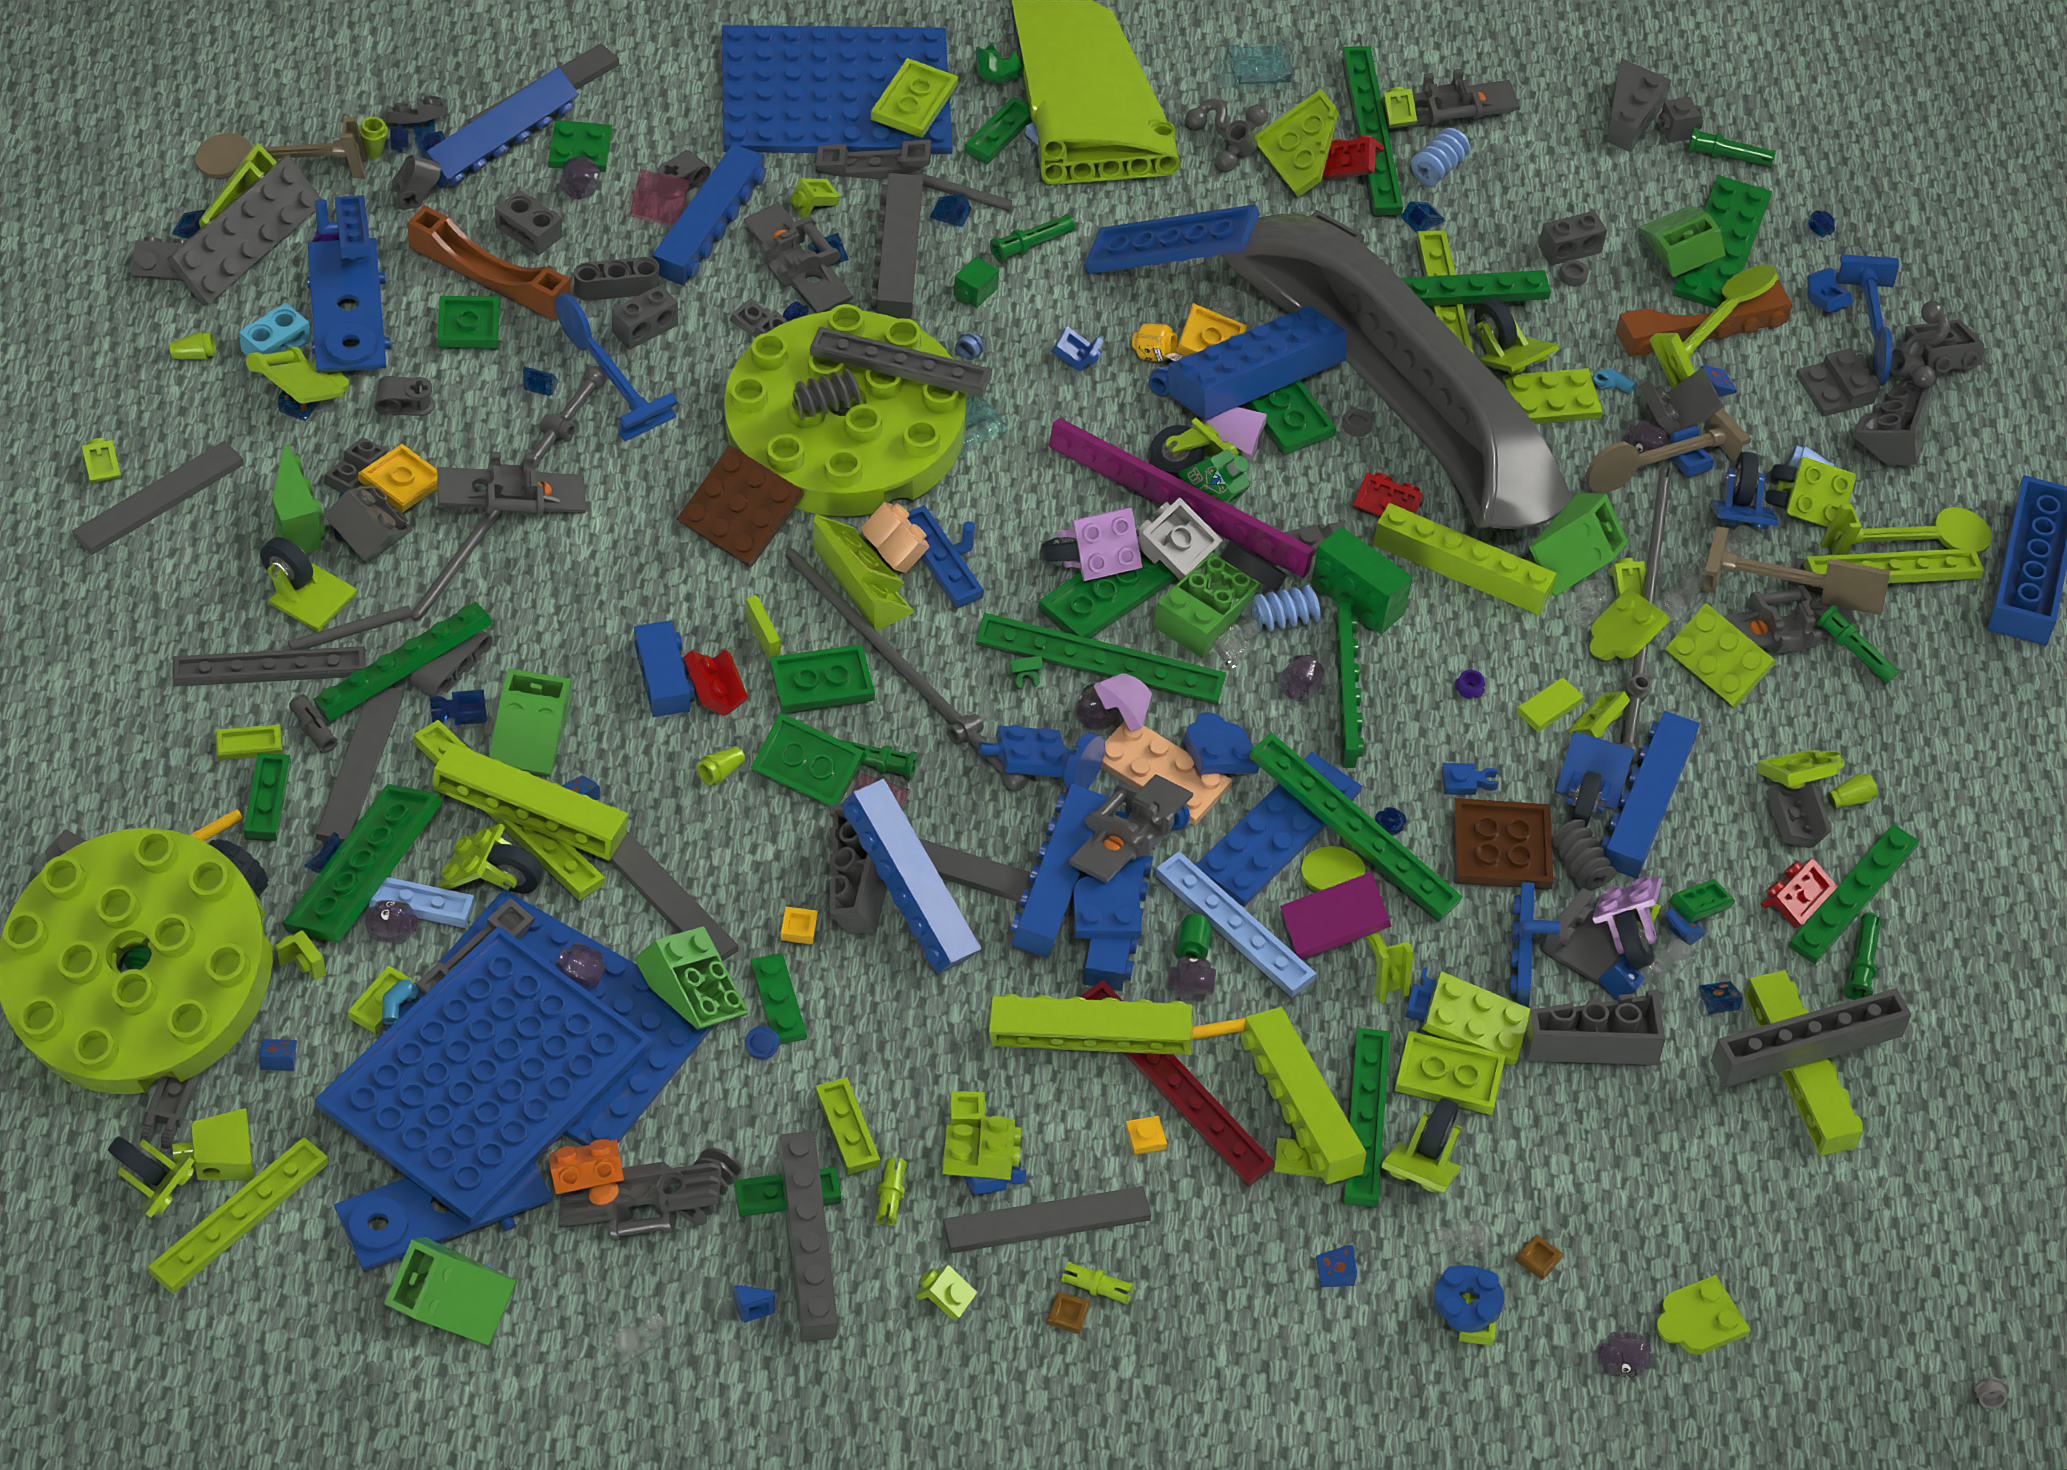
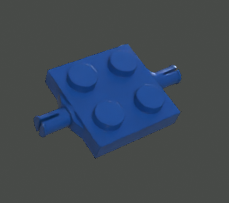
M998 725L996 732L997 743L979 742L978 746L979 755L997 756L1004 765L1005 773L1063 777L1068 756L1071 753L1075 755L1077 750L1065 747L1060 730L1025 728L1019 725Z

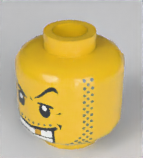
M1145 323L1141 325L1138 332L1133 334L1132 347L1136 350L1141 360L1163 363L1169 360L1164 355L1176 353L1178 337L1167 324Z

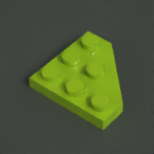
M1322 89L1254 135L1257 140V148L1297 198L1321 182L1338 117L1336 106Z

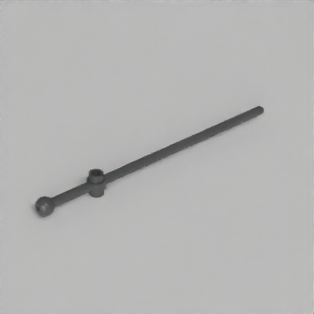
M591 366L585 370L583 376L584 383L560 415H544L540 423V430L545 432V435L531 452V454H535L533 468L537 466L555 440L565 439L569 441L572 439L575 433V424L571 423L570 420L594 389L601 388L606 383L607 375L601 367ZM501 510L485 513L411 612L412 620L420 621L502 513Z
M1662 466L1659 471L1643 589V598L1653 605L1672 472L1669 467L1666 476H1664L1665 466ZM1649 643L1634 656L1632 677L1622 689L1627 694L1630 702L1627 704L1623 743L1620 745L1635 749L1630 766L1639 759L1640 750L1635 745L1640 705L1650 692V680L1645 676Z
M792 548L786 550V559L952 724L947 728V733L953 743L958 744L962 741L964 743L969 741L977 750L979 742L988 743L979 734L983 730L984 725L977 714L961 716L796 550ZM983 755L1003 775L1004 785L1007 789L1020 791L1027 785V774L1005 773L1004 765L997 756Z

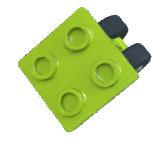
M1807 457L1800 459L1798 468L1775 464L1770 478L1778 482L1776 490L1766 491L1765 501L1768 504L1785 508L1787 515L1828 528L1840 505L1849 504L1856 474Z

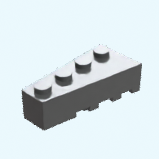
M830 805V816L833 818V827H830V839L833 842V854H830V866L833 868V878L830 879V915L847 934L876 933L887 886L884 880L878 876L876 866L868 852L862 848L860 838L852 824L845 818L841 805Z
M1658 989L1646 991L1645 996L1619 995L1618 1000L1614 1001L1588 1000L1586 1005L1576 1007L1569 1003L1531 1009L1524 1035L1527 1060L1659 1065L1665 1043V1033Z

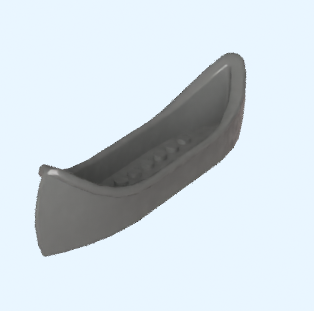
M1276 214L1258 217L1245 251L1236 254H1226L1227 262L1234 270L1288 313L1310 305L1346 330V361L1423 441L1445 468L1464 499L1474 524L1478 529L1483 530L1487 527L1519 529L1540 525L1557 516L1572 500L1570 491L1551 451L1532 420L1507 388L1381 258L1355 237L1330 223L1311 216Z

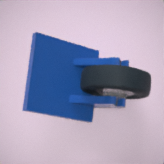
M1741 452L1739 454L1735 468L1727 469L1723 501L1711 500L1710 506L1717 518H1721L1722 523L1738 525L1739 521L1751 522L1750 526L1760 529H1768L1769 525L1778 526L1779 520L1771 508L1762 507L1765 475L1758 472L1759 460L1756 453ZM1752 500H1753V506H1752V507H1745V506H1750V504H1751V502H1752Z
M1576 731L1573 732L1555 791L1567 795L1565 803L1575 806L1571 821L1585 820V828L1588 826L1592 811L1602 814L1604 806L1617 810L1635 749Z

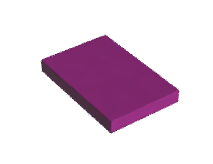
M1372 872L1280 906L1297 956L1301 960L1392 927Z

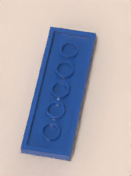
M1256 204L1101 227L1084 266L1088 274L1106 273L1112 270L1133 269L1139 266L1159 265L1174 261L1182 262L1188 259L1209 258L1229 253L1236 254L1245 251L1260 213Z
M1311 752L1304 759L1351 801L1361 793L1362 785L1314 752ZM1278 784L1195 865L1231 898L1245 907L1327 824L1281 784Z

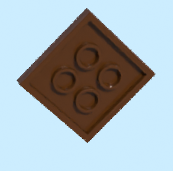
M729 444L679 514L677 520L741 562L752 567L800 501L804 492Z
M1455 798L1453 804L1455 883L1521 887L1522 882L1535 883L1534 888L1552 889L1553 861L1550 804Z

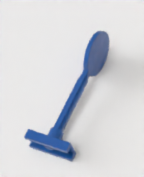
M1841 254V265L1839 272H1836L1837 284L1861 285L1864 289L1871 332L1875 339L1873 375L1878 378L1880 386H1884L1887 383L1891 368L1892 334L1890 329L1884 327L1877 286L1894 287L1899 261L1898 258Z
M567 293L557 296L555 301L556 312L567 337L578 349H589L591 356L629 403L631 412L620 416L619 435L626 442L676 418V414L671 409V407L678 403L674 395L669 393L650 403L644 397H640L605 350L593 339L589 322L578 302Z

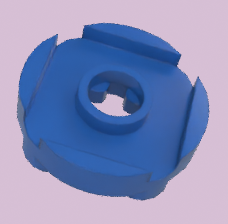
M1471 1265L1448 1267L1436 1284L1433 1296L1436 1312L1438 1315L1441 1313L1448 1320L1447 1324L1458 1331L1473 1333L1486 1329L1487 1325L1499 1318L1504 1304V1293L1498 1283L1499 1278L1497 1274L1491 1270H1484ZM1469 1293L1477 1299H1474L1472 1304H1467L1466 1299L1460 1297V1295Z

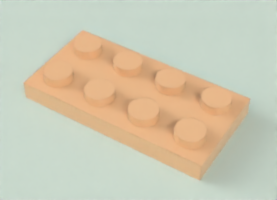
M1124 721L1105 741V753L1101 768L1128 785L1141 789L1157 774L1191 791L1193 797L1185 805L1190 812L1189 823L1194 826L1232 785V779L1224 774H1200L1190 753L1144 725L1141 729L1130 731Z

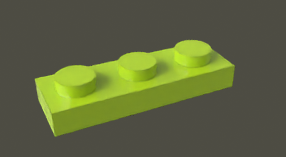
M848 1077L816 1085V1097L847 1175L880 1167V1157Z

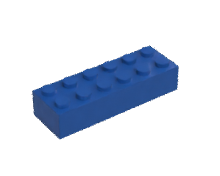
M1310 305L1302 307L1295 312L1278 317L1271 322L1254 327L1247 332L1232 336L1223 342L1208 346L1199 352L1184 356L1168 364L1169 395L1202 419L1207 420L1345 361L1346 330Z
M2023 475L2013 504L1987 630L2047 646L2056 624L2067 570V486Z

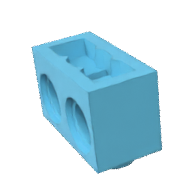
M287 303L271 310L267 315L239 331L241 351L246 356L253 352H260L261 354L285 351L287 347L292 346L301 348L311 342L309 322Z

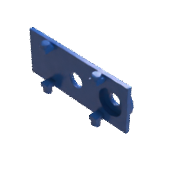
M370 238L371 256L360 260L341 258L339 240L307 242L310 276L307 277L308 288H311L314 342L311 343L312 354H315L316 372L386 368L385 349H391L390 337H384L380 284H385V272H379L376 238ZM347 298L354 299L359 303L355 309L349 311L342 310L337 306L341 300ZM347 339H356L359 341V344L356 347L348 348L343 345V342Z
M534 1162L471 1225L453 1211L447 1213L435 1211L431 1205L435 1197L409 1177L336 1203L334 1208L362 1270L365 1271L397 1258H401L403 1261L412 1239L427 1237L440 1243L496 1221L501 1224L504 1232L516 1228L512 1215L552 1201V1196ZM380 1216L387 1219L388 1225L383 1230L377 1231L368 1226L369 1221L374 1217Z

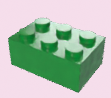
M1341 526L1318 545L1311 584L1318 593L1327 595L1337 604L1338 602H1351V613L1357 615L1364 626L1374 629L1382 635L1405 615L1413 577Z

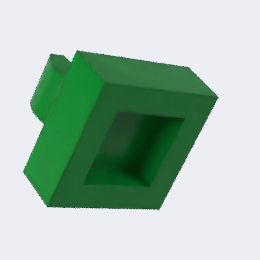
M1041 655L1014 659L1005 664L1007 675H1016L1014 685L1017 689L1023 688V676L1031 678L1033 687L1039 685L1040 678L1036 672L1043 668Z

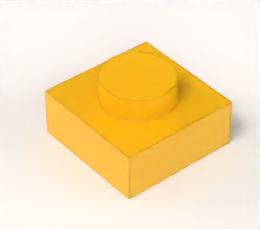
M785 906L780 941L813 945L818 911Z
M1159 1116L1126 1121L1125 1128L1133 1155L1166 1150L1167 1141Z

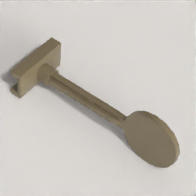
M344 117L341 140L333 141V143L263 147L274 159H282L287 155H290L291 158L319 156L347 158L353 178L365 179L366 174L362 162H368V156L356 117ZM224 133L215 135L205 140L198 147L195 153V163L200 172L210 178L231 177L252 147L249 141L239 134Z
M1721 408L1705 420L1704 430L1706 433L1643 453H1638L1636 448L1627 442L1614 443L1604 448L1589 464L1586 472V483L1596 493H1608L1621 488L1627 483L1640 466L1707 446L1710 448L1719 446L1736 464L1743 445L1749 444L1751 437Z

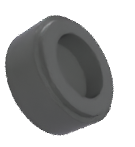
M1568 260L1562 263L1559 278L1566 285L1573 287L1581 286L1587 281L1589 270L1580 261Z
M1352 409L1345 413L1342 427L1349 435L1362 437L1371 431L1373 419L1364 410Z

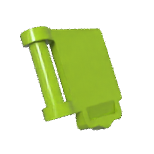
M297 346L287 347L285 351L269 354L253 352L249 353L246 357V365L249 370L263 373L299 403L343 397L344 393L348 391L350 382L343 376L342 371L317 373L316 362H308L301 349Z

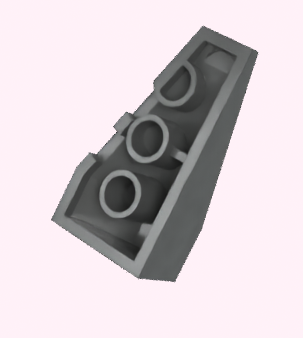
M1902 379L1887 393V400L1885 402L1876 403L1873 406L1872 414L1863 415L1859 419L1855 430V439L1886 465H1896L1898 467L1917 465L1922 448L1932 385L1928 388H1919L1913 383L1912 379Z

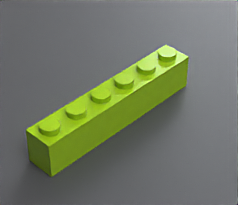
M1391 503L1388 504L1376 525L1373 546L1537 615L1542 613L1552 595L1556 572Z
M451 743L434 768L433 790L610 861L626 835L628 813L591 799L587 795H581L566 789L557 783L534 776L527 771L504 764L497 759L474 752L470 748Z
M1786 970L1749 978L1744 997L1758 1027L1809 1013L1807 1008H1803L1799 999L1798 988L1795 982L1790 981ZM1826 1058L1780 1071L1819 1156L1857 1148L1863 1134V1123L1860 1117L1855 1115L1850 1105L1848 1091L1842 1088L1837 1078V1070L1834 1063Z
M1004 994L1002 996H993L989 1034L992 1046L1191 1055L1194 1027L1193 1005L1176 1000L1168 1003H1153L1146 999L1129 1002L1119 1001L1115 998L1086 1000L1083 997L1074 996L1068 999H1057L1047 995H1038L1033 998L1020 997L1016 994Z
M1278 1007L1246 1016L1244 1031L1241 1032L1242 1045L1246 1051L1250 1050L1254 1057L1256 1070L1260 1075H1264L1267 1080L1272 1098L1279 1101L1285 1121L1288 1124L1291 1123L1295 1129L1298 1144L1308 1152L1314 1172L1320 1173L1326 1185L1363 1174L1366 1151L1283 1008Z

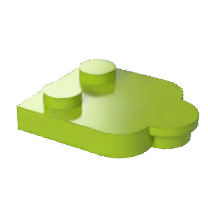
M1628 587L1593 623L1591 633L1594 638L1590 643V652L1594 657L1603 661L1611 660L1615 656L1621 659L1631 658L1639 653L1671 620L1665 612Z
M1803 750L1757 761L1759 774L1770 778L1773 782H1780L1790 789L1802 788L1806 782L1834 776L1839 773V769L1845 766V761L1841 758V753L1838 751Z
M1716 1275L1669 1293L1663 1301L1661 1307L1662 1314L1656 1323L1657 1333L1664 1341L1673 1344L1680 1343L1684 1350L1696 1355L1707 1353L1749 1336L1751 1331Z

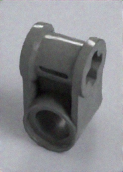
M685 150L678 156L659 165L658 176L660 177V183L657 185V194L666 200L677 199L691 189L700 186V182L702 184L705 183L711 174V168L690 150Z
M414 155L407 156L402 167L392 179L393 189L398 193L397 203L401 209L418 208L422 205L425 197L439 180L441 171L439 162Z
M384 376L378 381L374 408L381 415H386V413H391L394 416L428 415L435 408L434 400L430 396L432 384L423 377ZM419 401H420V407H421V409L418 408V404H417V403H418Z

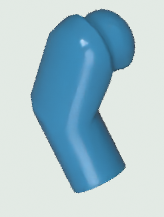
M1614 369L1598 370L1592 377L1596 388H1618L1628 395L1635 389L1637 382Z
M410 980L398 981L383 995L382 1022L384 1024L394 1025L399 1020L400 1004L405 1000L412 1001V999H416L418 996V987Z

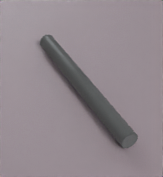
M916 171L908 174L923 176V186L1006 211H1009L1012 206V200Z
M407 605L288 641V646L290 650L306 649L412 617L411 609Z

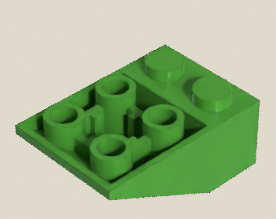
M1691 205L1638 227L1640 233L1672 277L1725 256L1720 228L1709 213Z
M289 444L283 447L272 497L276 537H282L291 541L300 549H303L305 554L322 550L321 538L325 537V531L319 518L323 517V511L319 500H313L311 496L313 495V488L308 477L303 478L302 476L303 466L299 455L293 456Z
M1577 493L1529 548L1537 565L1557 573L1552 595L1557 596L1611 562L1628 544V540L1606 493Z
M1211 552L1157 602L1153 627L1203 658L1226 635L1261 587V583L1233 567L1214 552Z
M508 668L501 692L489 758L497 759L504 764L531 774L551 777L572 703L571 679Z
M704 926L656 939L635 957L648 986L696 1029L735 1019L749 1013Z
M427 1237L412 1239L384 1304L414 1319L489 1346L506 1310L517 1280Z

